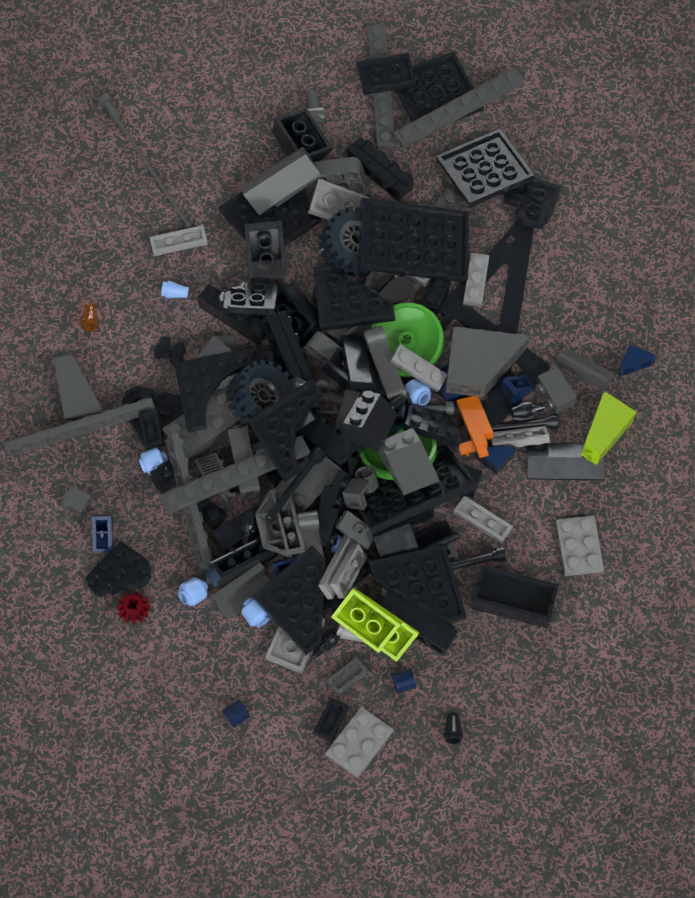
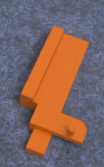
M470 396L457 400V407L471 441L459 445L460 454L469 456V453L477 451L479 458L489 456L486 439L493 438V431L479 397Z

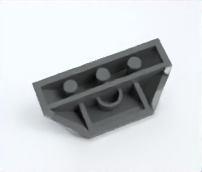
M287 487L269 491L267 497L255 513L263 548L288 556L305 552L292 496H290L272 521H268L265 518L287 489Z

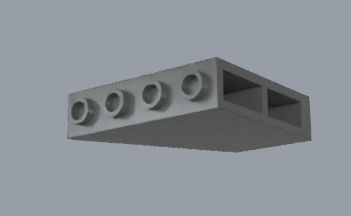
M453 327L446 393L484 397L525 352L528 335Z

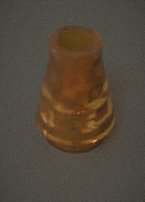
M93 303L85 305L80 322L84 331L93 332L99 326L96 305Z

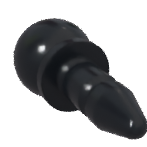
M328 631L324 634L321 644L314 650L312 658L320 656L325 650H330L333 646L337 645L339 637L336 635V632Z

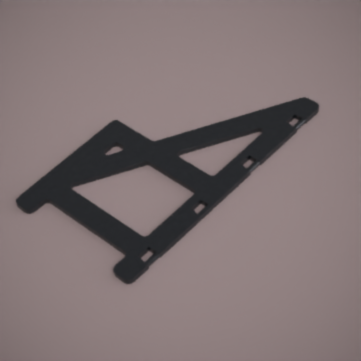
M516 222L487 254L489 255L485 284L503 264L509 266L500 324H493L469 305H463L466 283L461 282L446 298L440 309L439 314L441 313L445 316L440 321L443 330L452 320H457L470 329L501 331L511 334L518 333L534 228ZM512 235L515 240L509 245L506 241ZM528 348L514 363L523 368V371L518 376L525 375L533 386L537 384L538 376L550 369L549 363ZM512 366L499 379L497 384L490 389L487 403H481L490 426L502 424L511 413V408L522 401L520 400L512 405L501 393L503 379L513 377L511 375ZM440 390L437 391V392L434 391L435 393H437L439 396H441V397L443 398V396H442ZM463 395L448 401H453L454 407L458 409L457 400L467 398L470 396Z

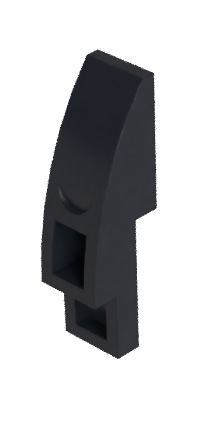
M339 469L332 487L324 486L319 505V534L322 545L328 551H332L333 546L336 545L338 540L337 534L339 530L336 528V525L343 515L339 510L344 504L342 492L351 481V477L346 471Z

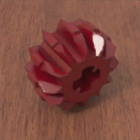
M134 590L130 596L125 592V599L119 598L120 604L117 605V610L120 612L118 615L120 618H124L125 623L131 620L132 624L135 625L136 620L142 623V617L148 618L149 614L147 611L151 610V607L148 604L149 599L147 597L143 598L142 592L137 596ZM135 605V608L137 606V609L133 610L131 606Z

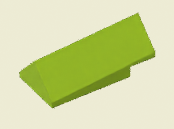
M354 587L331 616V618L378 653L383 651L396 662L420 633Z

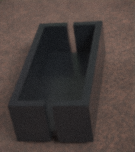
M482 565L471 609L548 629L559 584Z

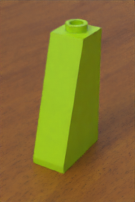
M604 392L581 455L586 460L597 465L632 424L637 412L607 392Z

